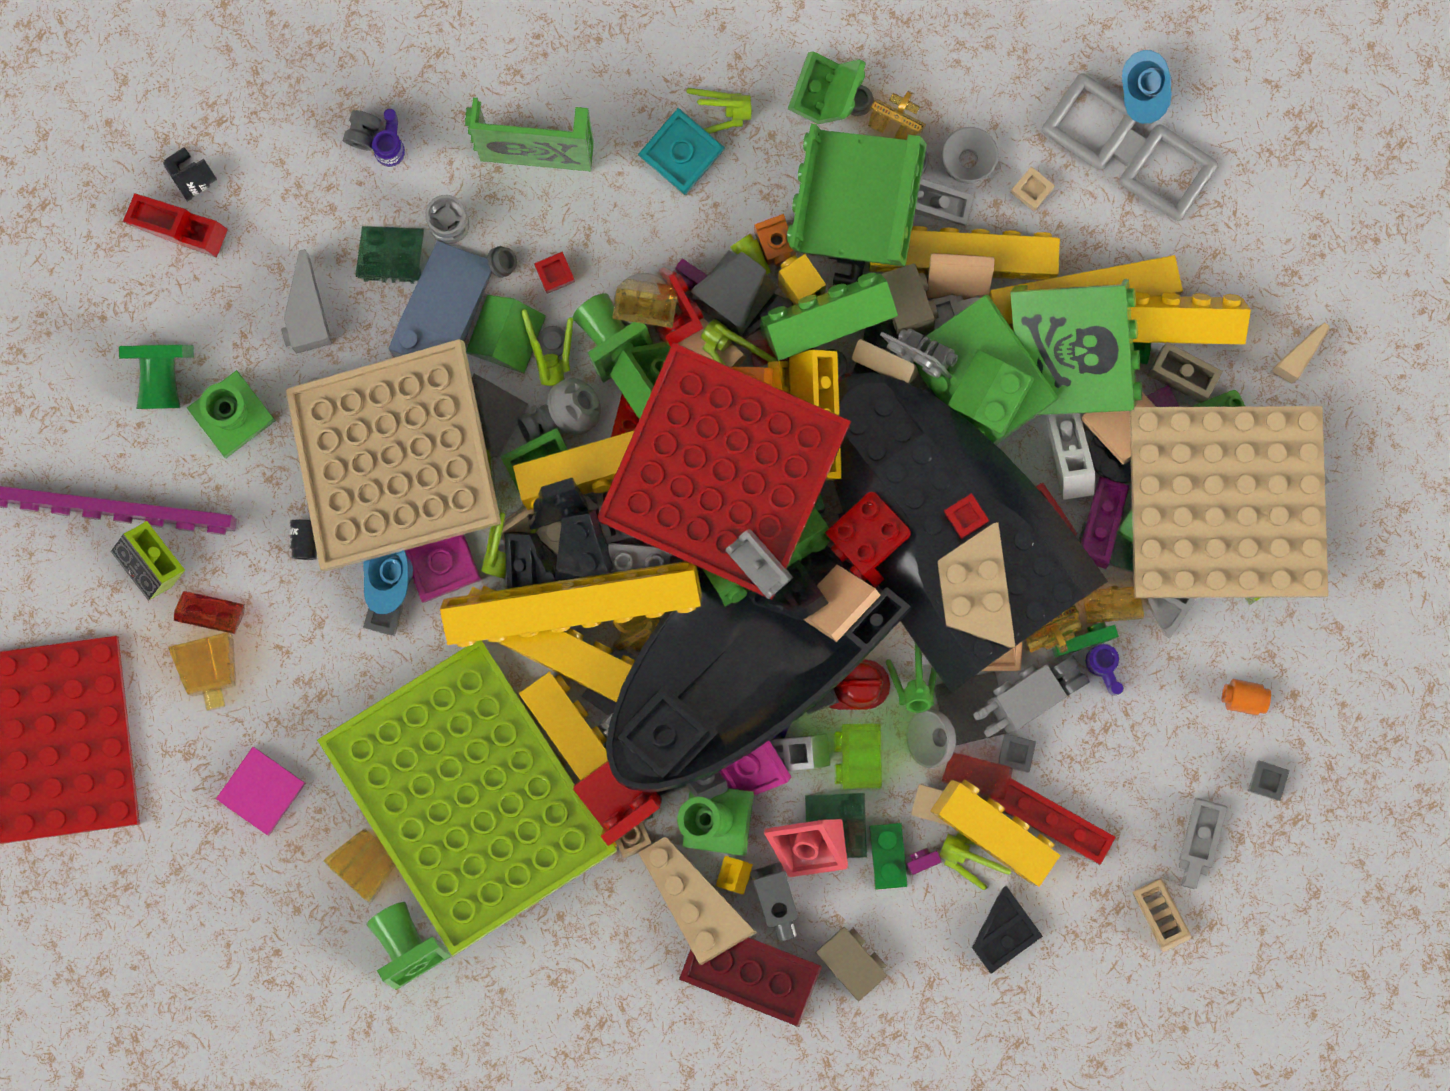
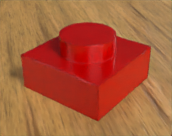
M563 251L534 263L546 294L575 282Z
M972 493L944 510L945 515L961 539L989 522V519Z

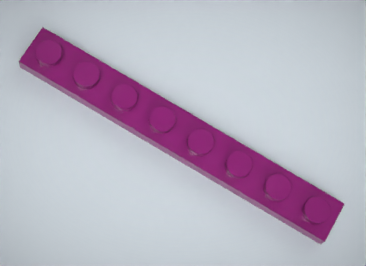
M0 486V508H8V503L19 504L20 510L39 512V507L51 508L52 514L70 516V511L82 512L83 518L101 520V515L114 516L113 521L126 524H132L133 519L148 521L152 527L163 528L164 523L176 524L175 529L194 532L195 527L207 528V533L214 535H226V530L235 531L237 519L228 514Z

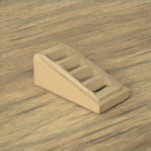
M1323 323L1288 353L1274 367L1272 372L1291 384L1295 383L1329 331V325Z
M1162 878L1133 891V895L1162 953L1191 939V934ZM1159 891L1161 892L1162 897L1147 904L1145 903L1144 898ZM1165 903L1167 904L1168 908L1154 915L1151 914L1150 910ZM1172 915L1173 921L1160 927L1157 926L1156 922ZM1178 927L1179 933L1164 939L1162 934Z

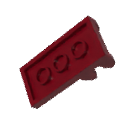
M747 938L703 965L699 964L690 949L679 980L800 1027L823 966L752 938Z

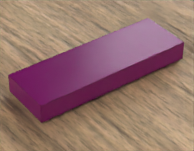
M1101 476L1096 484L1081 545L1097 567L1107 569L1130 486Z

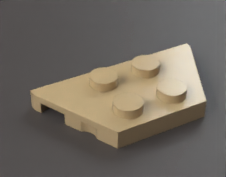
M993 523L937 561L945 623L947 627L970 633L973 636L999 643L1008 648H1015L999 524Z

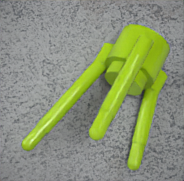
M695 88L686 89L688 94L717 98L698 99L697 103L699 105L725 106L726 118H732L730 121L703 128L709 134L731 127H743V120H751L750 95Z
M523 309L521 313L536 358L540 383L545 386L556 385L560 381L565 380L564 372L570 371L569 356L574 320L572 317L567 319L562 360H560L556 354L543 355L528 312Z
M717 319L712 320L701 334V339L706 342L702 349L711 355L715 361L726 365L716 350L725 351L732 341L768 362L777 361L776 358L733 333Z
M501 512L499 514L501 524L490 528L481 571L505 579V552L498 550L506 516L504 512ZM539 528L533 529L529 533H536Z
M957 832L956 836L948 833L939 854L940 858L946 860L945 866L956 870L982 890H986L987 885L957 862L964 864L967 858L1004 874H1011V869L969 852L971 846L965 843L976 844L961 833Z

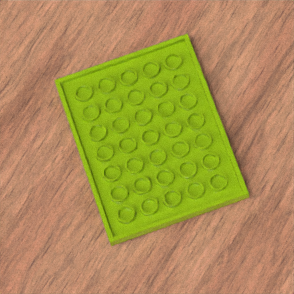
M482 640L463 648L317 739L453 957L617 852L613 843L607 846L600 837L603 830L602 826L573 790L575 784Z

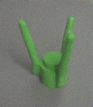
M916 643V679L909 681L905 689L902 687L890 659L886 660L885 663L898 693L899 705H906V709L913 713H922L929 710L934 705L933 694L937 673L932 667L929 682L926 685V682L923 681L922 652Z

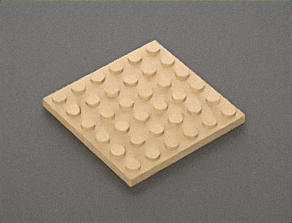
M458 339L286 389L321 571L334 570L501 524L464 341Z
M1323 406L1134 407V410L1130 411L1134 598L1328 597Z

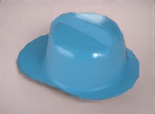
M1141 50L1132 54L1122 70L1126 111L1134 121L1141 124H1151L1159 120L1166 114L1171 104L1172 77L1166 60L1157 52Z
M405 550L364 561V597L369 609L377 614H388L395 611L402 605L407 595L408 584L413 577V566Z

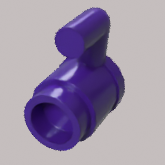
M387 109L384 111V118L386 120L385 130L375 135L372 149L380 164L393 167L400 164L404 159L405 147L397 135L398 117L393 109Z
M1100 644L1090 649L1085 658L1088 671L1094 676L1102 677L1110 695L1117 696L1121 694L1124 687L1122 683L1117 681L1113 672L1119 664V654L1116 649L1108 644Z

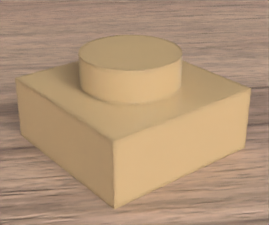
M1031 166L1010 193L1035 212L1053 191L1055 185Z

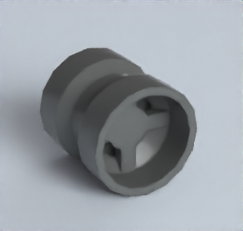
M352 110L349 118L351 125L345 131L342 141L352 147L371 151L374 132L379 130L381 119L367 112Z
M547 404L538 407L533 414L525 413L517 417L519 429L527 443L555 428L559 431V427L551 418Z
M1074 655L1050 669L1067 696L1090 683L1086 674L1078 670V662Z

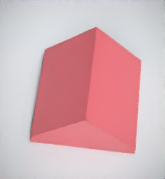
M842 819L818 820L765 828L764 834L788 877L845 870L848 867Z

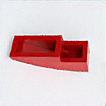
M134 193L123 219V222L130 226L216 258L228 231L226 227L215 220Z

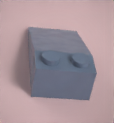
M440 241L436 242L388 348L392 356L399 357L458 339L465 342L492 274L488 265V259Z

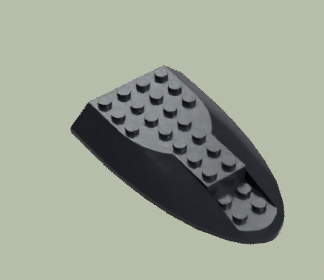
M878 373L854 374L844 378L838 384L839 416L852 421L840 447L841 479L833 480L844 515L867 493L875 492L910 529V537L875 568L884 578L879 587L882 590L888 587L911 606V610L900 622L951 693L1013 648H1008L999 643L946 626L937 564L939 559L993 523L999 524L1015 646L1108 582L1071 529L1030 479L978 428L939 398L903 380ZM972 493L989 519V522L961 539L945 515L944 510Z
M828 545L818 552L810 553L800 561L816 585L836 565L852 573L850 570L852 565L846 560L842 562ZM700 568L697 572L702 593L701 607H696L694 611L688 613H678L677 610L665 612L642 647L621 687L609 724L606 742L607 759L612 774L619 784L628 789L643 792H659L677 788L719 772L765 744L824 698L911 610V606L888 587L882 590L877 586L876 590L880 594L879 598L836 642L804 620L800 621L755 605L748 596V593L739 602L724 606L718 592L702 568ZM867 579L866 581H864V582L868 583L869 585H871L872 587H874V586L868 581V579Z

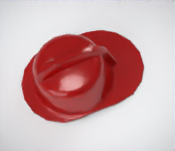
M864 659L834 688L839 703L829 708L837 710H867L876 708L889 695L891 684L888 673L877 662Z

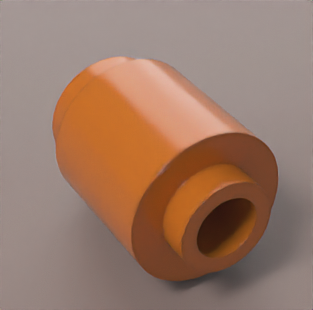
M1232 679L1230 684L1224 685L1221 701L1226 703L1227 710L1257 716L1259 713H1267L1271 702V690L1264 688L1263 684Z

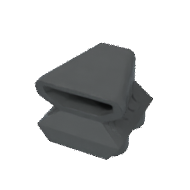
M728 250L710 275L691 290L694 294L691 300L695 301L698 307L712 318L717 319L733 333L741 336L778 289V286L766 275V270L745 253L736 254Z

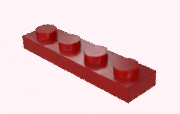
M1005 774L1002 775L990 796L991 799L1005 808L1004 812L1020 818L1030 827L1098 865L1102 864L1116 838Z

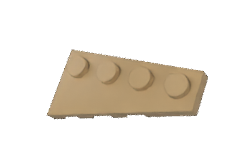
M667 837L638 852L699 964L703 965L757 933Z

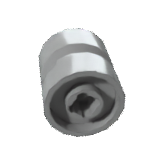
M439 195L433 198L427 205L425 211L426 222L434 238L445 244H455L467 235L470 227L469 218L459 199L451 195Z

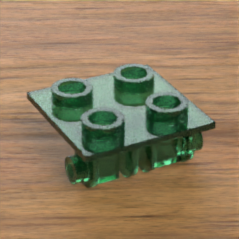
M362 226L356 277L364 279V282H368V280L381 281L382 278L383 283L387 282V278H391L392 283H396V279L399 278V282L414 284L421 276L420 260L424 228Z
M865 793L805 796L806 822L842 819L847 858L867 857Z

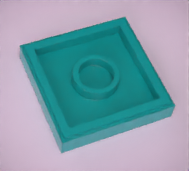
M677 108L638 153V156L686 196L722 154L725 147L681 109Z

